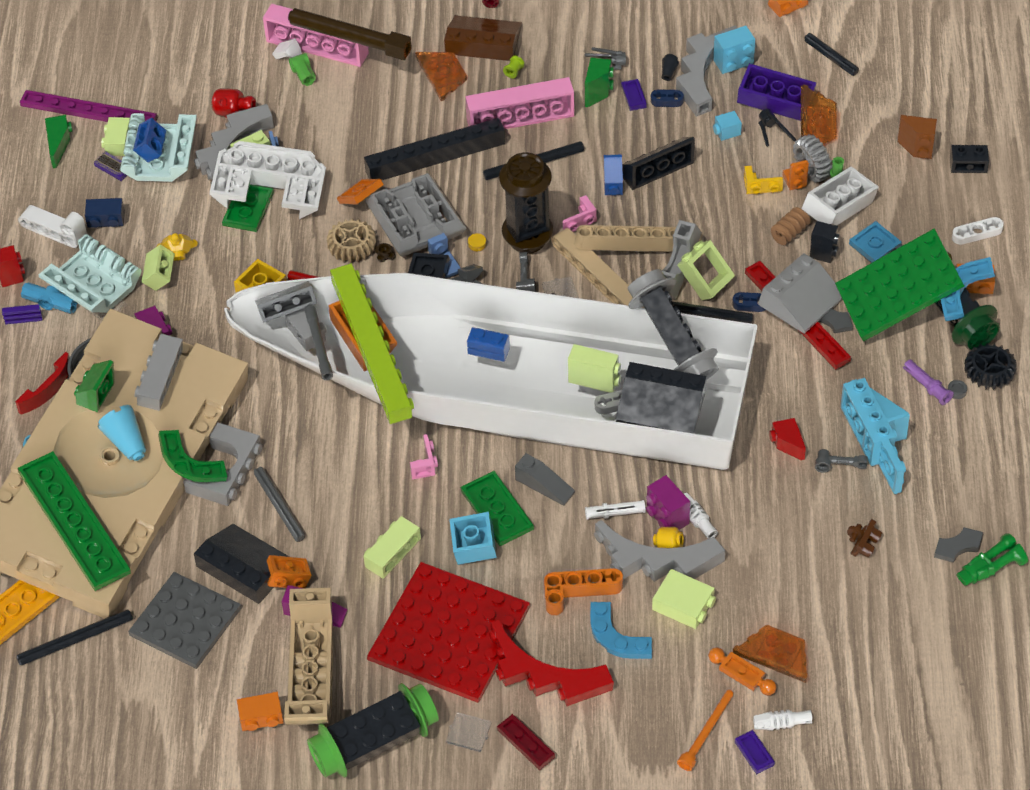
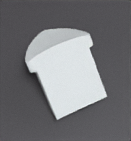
M294 38L279 43L272 55L275 59L291 58L302 54L297 40Z

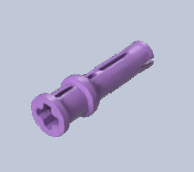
M910 359L905 362L903 369L925 386L928 394L934 395L941 405L947 404L952 399L953 392L942 386L941 381L934 380L916 365L913 360Z

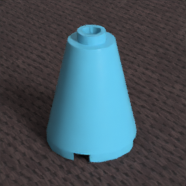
M123 405L120 407V411L115 412V410H112L103 416L97 426L129 460L138 461L145 456L146 448L132 406Z

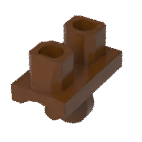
M871 519L863 529H861V524L848 528L849 541L855 542L857 540L850 553L854 557L860 553L868 558L873 553L875 546L868 543L867 540L869 539L876 543L883 533L874 527L876 524L875 520Z

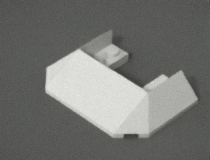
M238 141L233 147L219 151L210 195L224 207L228 208L229 200L246 202L249 184L285 189L282 208L300 210L299 219L318 211L326 167L315 159V155L311 151Z

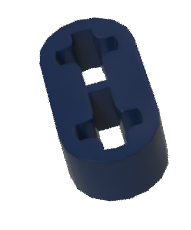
M658 89L651 92L650 102L655 107H680L684 103V94L680 90Z
M738 292L732 298V306L737 311L763 312L766 310L758 305L761 293Z

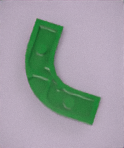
M179 430L159 431L158 437L163 458L175 473L194 482L226 481L227 473L224 461H197L192 459L184 452Z

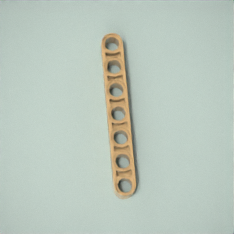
M581 225L577 228L574 244L581 250L672 252L673 234L676 227Z
M565 228L551 237V242L555 249L610 302L621 305L629 304L632 300V296L628 291L629 285L592 250L578 249L574 244L576 235L569 228Z

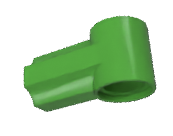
M303 53L289 58L291 70L297 74L302 85H312L316 80V76L310 67L307 54Z

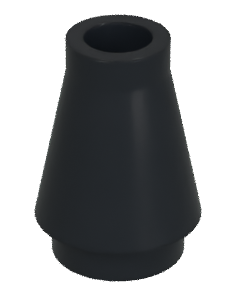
M666 54L662 59L661 78L663 80H672V76L679 65L677 56Z

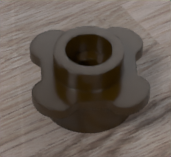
M381 243L374 249V252L377 253L378 261L392 259L395 256L392 252V246L388 243Z

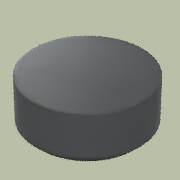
M953 380L949 383L948 390L953 392L952 398L962 399L966 396V383L961 380Z

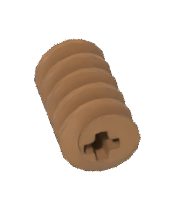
M792 208L790 212L772 226L771 234L773 239L781 245H786L802 229H805L806 225L811 223L810 216L801 208Z

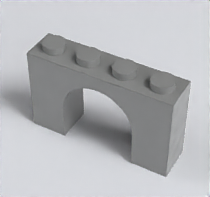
M217 422L209 436L211 448L231 454L237 459L235 465L226 471V481L194 482L185 478L183 482L186 493L229 506L231 500L236 498L239 486L244 483L246 473L252 469L255 457L261 453L262 444L259 435Z

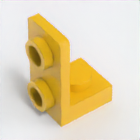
M744 166L746 194L774 193L783 190V177L757 179L756 173L752 171V166Z

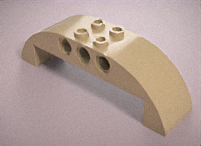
M331 588L290 589L291 634L288 701H285L284 711L285 724H329L332 708L333 677Z

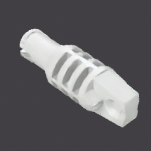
M684 493L690 500V522L694 527L700 528L707 539L715 538L718 531L709 522L708 514L696 500L694 501L688 493Z
M780 710V712L774 711L772 713L770 711L754 715V729L779 730L780 728L786 729V727L789 729L798 724H812L811 710L801 712Z

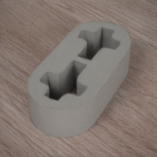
M622 390L597 396L594 401L596 412L599 414L617 412Z

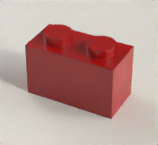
M14 245L0 248V281L2 288L24 282L22 277L25 274L23 263L19 264L22 262L19 251H15Z

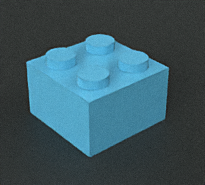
M747 26L714 36L713 61L722 74L747 67L749 63L754 64L755 38Z
M489 512L450 519L453 553L458 565L497 558L493 524Z

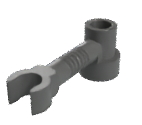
M520 252V282H516V289L536 292L535 278L528 279L527 252Z
M821 449L818 451V458L815 460V469L818 472L826 473L830 471L831 463L847 464L859 469H867L868 456L837 457L831 456L828 450Z

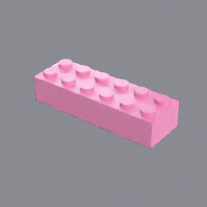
M271 4L263 16L266 42L279 45L281 42L295 38L302 52L358 67L362 66L369 54L367 46L290 25L288 15L293 9Z
M569 77L465 96L468 126L499 118L504 129L574 117V90Z

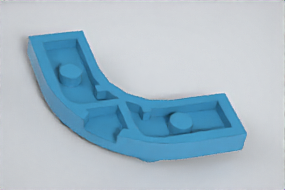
M991 257L971 261L956 268L965 286L941 299L945 321L964 317L961 294L966 286L975 281L995 277Z
M591 602L590 625L593 637L597 643H600L607 649L608 653L621 658L652 659V637H630L618 633L611 622V602Z

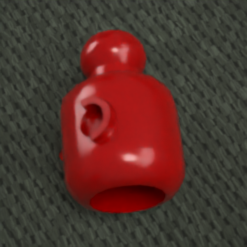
M219 88L213 93L211 105L216 115L227 118L229 114L256 107V99L253 96L244 97L243 93L238 89Z

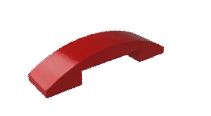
M65 352L53 364L55 372L34 392L27 389L15 401L19 414L22 415L40 407L59 391L69 376V353Z

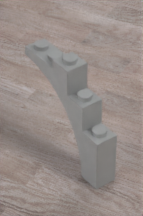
M736 25L707 37L700 33L687 38L686 51L689 55L681 58V71L684 74L676 77V90L683 92L684 101L696 117L712 111V97L706 89L704 76L709 64L714 59V36L737 29Z
M267 104L227 115L226 129L211 133L212 140L209 141L211 147L195 151L196 159H194L196 169H200L202 175L207 174L208 180H213L219 151L229 149L231 143L260 130L264 132L274 128L272 114Z
M602 520L595 523L594 536L599 543L602 542L607 553L611 556L610 567L620 570L623 574V579L640 569L654 582L667 575L670 569L696 579L725 561V549L714 537L686 547L656 548L641 545L622 537Z

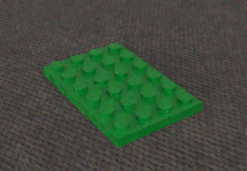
M935 228L835 283L863 342L965 286Z

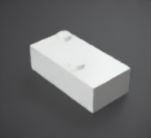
M851 166L808 192L802 210L817 221L838 225L870 205L879 187Z

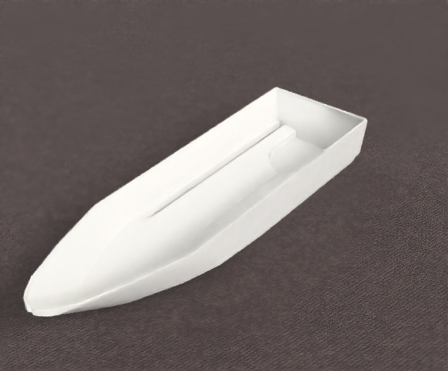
M409 273L360 275L361 281L359 282L365 286L366 297L370 298L373 307L397 341V346L390 354L394 355L396 361L395 368H399L401 372V383H405L407 386V397L412 398L414 409H412L413 417L433 423L470 428L528 440L721 470L729 468L757 332L756 324L681 313L684 320L682 324L686 323L693 336L691 339L692 341L696 339L701 351L716 348L718 351L714 361L719 369L713 376L707 379L705 397L695 432L692 434L616 422L617 412L599 414L595 410V398L609 392L568 382V357L574 344L619 355V363H621L619 375H621L620 385L615 387L614 392L623 389L629 362L674 370L678 365L645 308L630 309L628 305ZM331 276L270 282L239 291L227 300V307L230 309L224 308L225 316L228 323L234 329L249 339L321 374L315 347L308 351L304 349L288 329L285 315L263 323L255 300L309 281L317 304L312 306L316 308L318 322H322L327 331L325 333L326 341L324 345L333 372L331 380L381 404L368 370L363 371L330 320L328 305L339 301L331 281ZM472 327L509 335L510 350L505 362L468 354L467 339Z

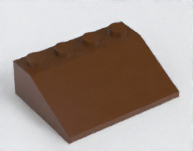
M454 15L447 27L444 38L445 54L510 61V58L515 56L522 22Z

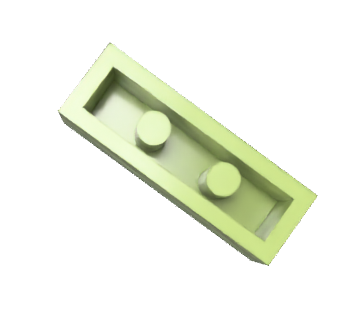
M402 516L397 521L392 522L384 535H380L372 548H368L364 553L365 568L384 579L421 539L420 527Z

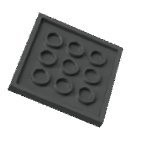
M173 572L128 632L129 636L197 669L242 608L240 603Z

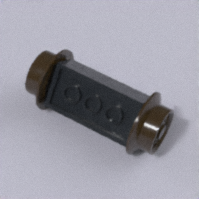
M529 152L513 155L502 167L499 174V181L505 190L506 219L502 225L503 238L513 249L518 252H527V254L541 250L553 234V225L549 219L548 187L552 180L551 170L539 156Z

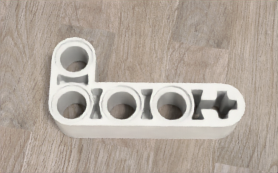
M29 205L18 218V222L24 228L72 248H76L78 240L87 234L84 219L76 212H71L65 219Z

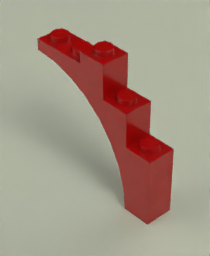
M499 620L491 622V630L488 633L491 641L495 642L498 647L496 648V653L499 658L498 668L495 671L498 680H502L504 686L526 680L529 690H533L535 696L557 689L559 699L561 701L564 700L566 707L613 690L614 682L606 664L593 668L569 669L543 663L519 648L506 634Z

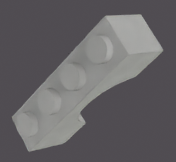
M679 220L673 234V251L670 261L662 270L666 278H675L677 281L676 285L668 292L672 299L677 298L685 277L677 264L682 260L681 257L694 249L693 246L699 242L702 234L696 224Z

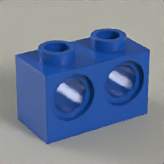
M153 118L139 124L133 151L147 162L158 159L162 154L166 129Z

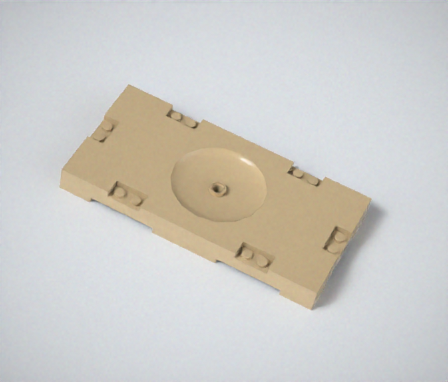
M109 309L84 349V356L69 380L66 379L12 464L11 473L0 489V576L4 573L72 601L73 606L104 619L112 616L128 589L129 581L160 527L165 525L185 490L183 482L185 478L175 473L163 458L158 437L159 431L179 430L184 452L190 458L199 461L210 442L209 436L217 422H222L228 409L233 407L248 380L247 362L199 343H195L193 346L183 342V351L160 411L138 406L137 397L134 396L137 386L141 385L142 372L147 370L148 356H152L154 341H158L160 334H162V329L113 309ZM108 360L114 361L115 384L99 411L95 412L77 405L74 392L76 387L83 382L85 372L89 371L93 364ZM123 405L132 406L146 448L145 456L138 461L129 460L97 426L103 416L112 410H115V412L120 411V407ZM54 451L131 569V574L97 591H94L18 473V467Z

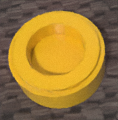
M479 233L472 234L468 238V247L472 251H482L486 247L485 236Z

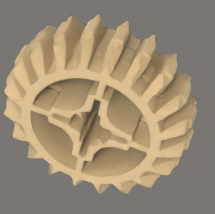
M353 218L351 221L346 219L344 222L338 221V224L333 225L327 235V247L331 255L335 256L337 260L341 259L343 262L349 260L350 263L352 260L358 262L360 258L365 260V257L370 256L371 251H374L376 245V236L373 228L366 221L361 222L360 219L354 221Z

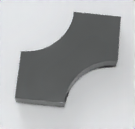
M831 309L818 321L829 326L833 333L853 330L848 312H838Z
M963 527L961 533L955 537L939 538L934 558L954 563L956 558L965 552H978L983 532Z

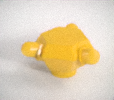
M173 233L164 238L157 246L162 245L174 253L173 261H180L186 258L185 254L190 249L196 247L198 242L195 239L191 240L187 235Z

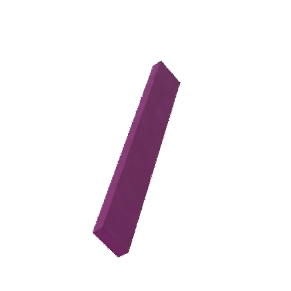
M25 90L20 100V106L104 122H108L109 117L130 118L133 113H143L145 121L150 118L156 121L158 118L157 113Z

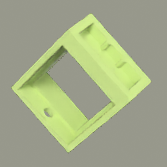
M711 240L699 241L693 246L694 249L691 252H687L681 257L682 260L677 266L700 299L706 300L713 298L735 275ZM703 253H705L719 273L709 284L706 283L693 264Z

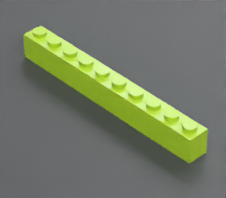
M352 263L331 269L330 274L333 287L389 424L412 418V409H414L412 398L407 397V386L405 383H401L402 376L399 368H395L396 361L394 355L388 352L390 351L389 343L387 340H383V329L381 325H377L378 318L376 312L371 311L372 303L370 298L365 296L367 293L364 284L359 282L361 281L359 271L354 270Z

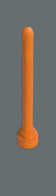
M732 690L725 692L689 751L681 754L677 761L680 768L686 771L693 769L696 764V754L733 697Z

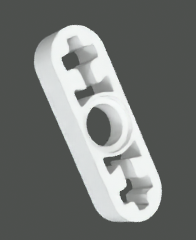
M992 217L955 227L952 233V241L963 245L1000 235L1003 230V221L1000 218ZM973 229H981L982 233H975Z

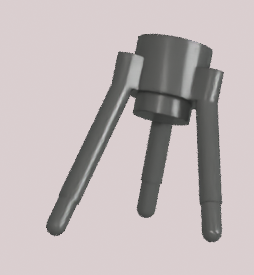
M592 47V51L608 54L585 53L587 57L611 58V64L615 65L612 66L614 70H621V66L626 65V53L622 51Z

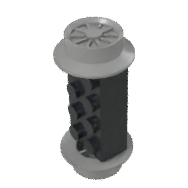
M661 269L650 271L637 278L628 286V291L632 296V300L628 304L629 308H645L678 365L674 370L707 376V379H709L719 369L714 361L718 351L716 348L701 351L696 339L692 341L691 338L693 336L686 323L682 324L684 320L677 307H672L674 303L668 292L676 285V279L666 278Z

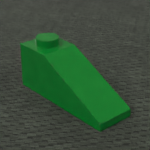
M66 115L45 118L49 154L53 169L57 168L70 141L69 132H73L71 121L67 122Z

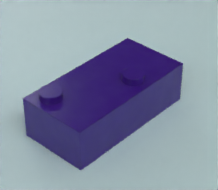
M749 63L738 89L737 103L761 110L771 109L775 114L805 122L815 97L817 82Z

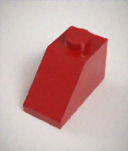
M795 418L772 422V430L769 431V437L771 442L775 443L776 448L799 460H805L806 447Z

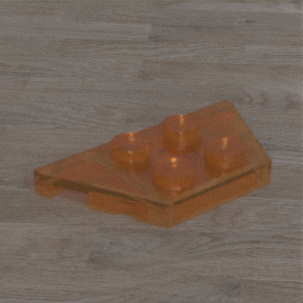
M415 52L417 61L440 101H444L446 99L445 96L449 92L453 93L459 85L467 81V75L453 52Z
M802 85L801 137L809 134L811 136L814 135L824 145L837 138V103L825 98L823 94L809 89V86Z
M765 625L759 629L758 633L749 636L746 642L733 648V653L742 658L802 682H807L805 640Z

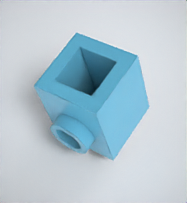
M735 111L715 116L713 131L723 141L741 135L742 123Z

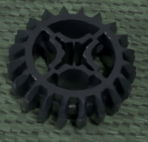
M987 342L985 346L979 344L978 347H973L968 352L964 362L967 378L971 379L972 384L977 383L978 388L984 386L985 390L988 387L994 390L996 386L1000 389L1003 385L1008 386L1009 382L1014 379L1017 370L1014 354H1010L1009 349L1004 350L1003 345L997 347L995 343L989 345Z

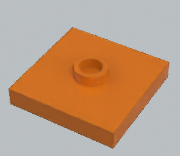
M362 179L338 196L337 200L339 204H358L384 184L381 179Z

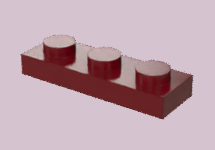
M513 714L497 726V731L539 771L555 759V753Z

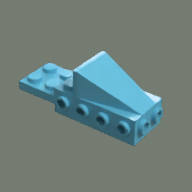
M865 378L855 379L843 384L841 409L864 454L868 456L870 465L878 464L894 494L900 493L902 491V484H904L906 467L904 462L898 458L895 442L907 438L909 413L870 388Z

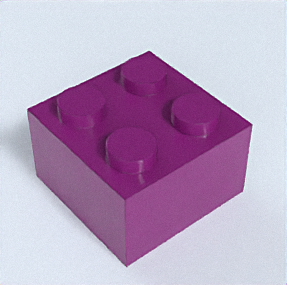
M667 475L647 486L646 510L651 517L658 521L660 527H677L680 530L689 524L690 500Z

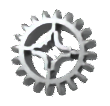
M809 134L795 141L793 145L794 158L796 162L808 161L809 180L817 183L827 179L832 168L831 159L826 151L827 148L823 146L819 138Z

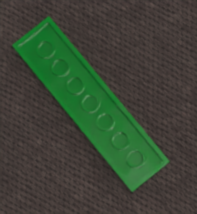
M54 451L18 467V473L94 591L131 574V569Z

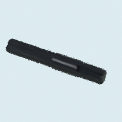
M808 33L804 37L806 43L850 75L855 76L859 72V67L812 33Z

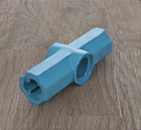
M28 282L22 287L21 297L37 302L45 310L55 308L71 314L77 309L78 303L62 294L53 286L44 288Z

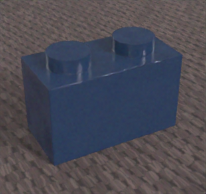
M122 198L86 199L85 220L87 228L124 226L125 208Z

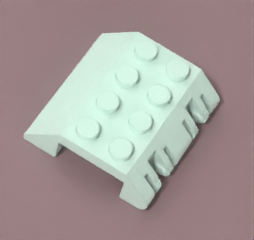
M143 113L131 114L130 130L127 132L123 153L125 157L123 156L121 172L136 181L172 182L188 170L197 115L179 114L177 124H160L166 129L162 154L158 159L147 162L133 151L139 124L145 121V116Z
M85 234L78 240L79 252L60 268L51 263L38 275L41 279L89 311L108 313L109 309L115 307L134 290L141 275V269L131 262H127L124 266L125 258L103 244L98 247L99 241Z

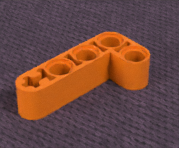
M615 568L548 573L544 578L546 611L551 615L561 614L564 610V598L618 594L623 589V574Z

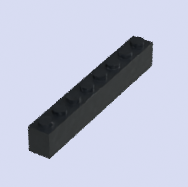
M495 118L364 157L365 172L369 179L385 180L505 145V129L500 119Z

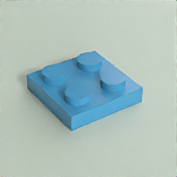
M877 221L849 239V245L871 263L902 245L898 238Z

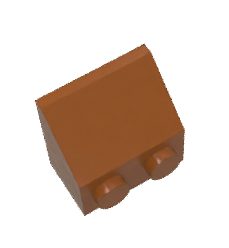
M901 115L897 142L913 157L932 159L937 119Z

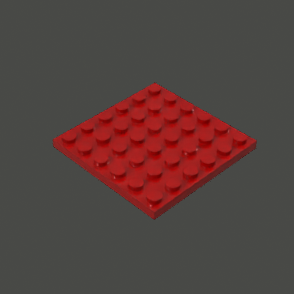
M420 562L370 649L367 660L479 703L495 673V669L498 668L499 658L496 653V648L498 647L495 642L491 641L488 633L491 630V622L499 620L506 634L513 640L530 608V602Z

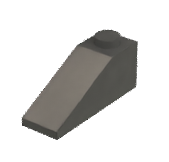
M527 453L515 465L516 481L563 506L566 505L575 493V490L548 466Z

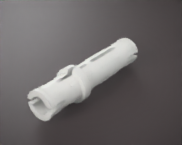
M644 500L610 505L602 503V506L585 507L586 520L600 517L608 519L609 516L646 512Z

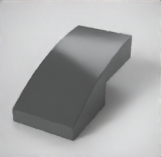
M473 264L458 269L459 276L450 280L472 282L482 273L483 267Z

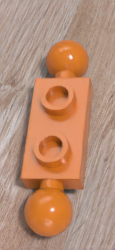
M715 647L709 651V660L714 664L721 663L719 666L721 672L752 691L759 686L760 691L764 695L769 696L775 693L776 684L771 679L763 680L765 678L764 671L733 652H730L726 657L721 648Z

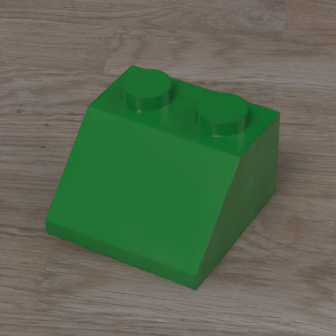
M590 58L585 79V107H590L609 97L610 90L614 89V80L611 79L614 76V67H611V60Z
M108 360L93 364L90 370L85 372L83 382L76 387L74 392L77 405L95 412L99 411L115 384L114 361Z

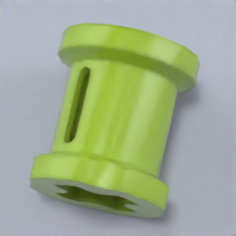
M516 55L512 56L510 63L503 68L504 74L511 79L516 78L518 71L524 67L523 59Z

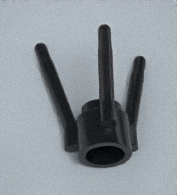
M764 109L760 112L758 124L761 127L767 147L769 142L765 126L772 127L775 123L794 142L796 141V138L781 124L771 109Z

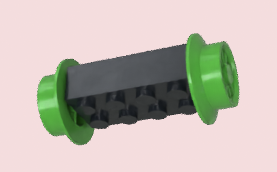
M401 683L398 685L399 692L327 728L322 723L318 724V734L307 739V744L321 774L326 778L337 772L345 778L347 777L348 769L419 733L421 736L427 737L428 726L438 722L439 717L436 707L425 687L419 683L408 688Z

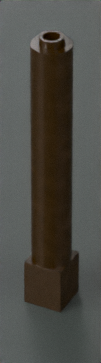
M297 8L291 10L288 15L290 25L382 50L389 57L405 61L412 49L411 36L393 31L390 34H386Z

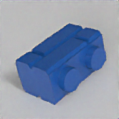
M472 327L467 339L468 354L505 362L510 350L509 335Z

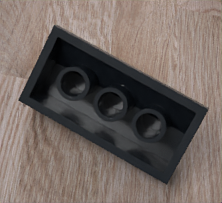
M683 137L622 164L624 181L632 190H635L693 164L695 138Z

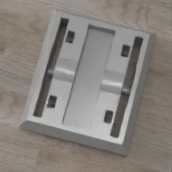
M429 173L413 178L411 182L389 190L386 188L375 192L365 199L366 204L398 254L402 257L427 248L428 239L445 233L448 240L461 235L466 230L465 225ZM439 208L447 218L448 222H446L445 219L442 218L441 212H439Z

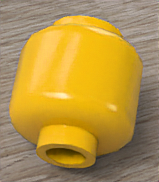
M660 527L657 534L653 536V544L657 548L683 547L684 535L677 527Z

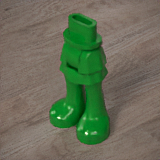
M1005 533L1000 537V541L987 552H981L978 556L972 558L956 576L964 586L970 583L975 584L977 581L995 575L998 570L1013 561L1019 566L1027 564L1028 557L1021 544L1018 543L1016 545L1015 538L1011 534ZM1007 551V553H1005L995 561L991 562V559H993L1000 553Z

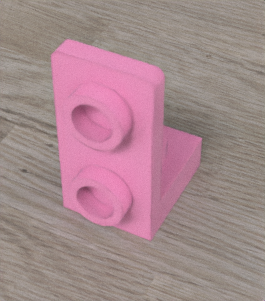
M586 195L580 197V206H578L580 213L563 220V230L569 228L574 232L581 225H591L597 221L596 208Z
M427 434L423 435L427 459L410 462L412 480L435 476V467H438L436 456H432V452H434L433 441H429Z

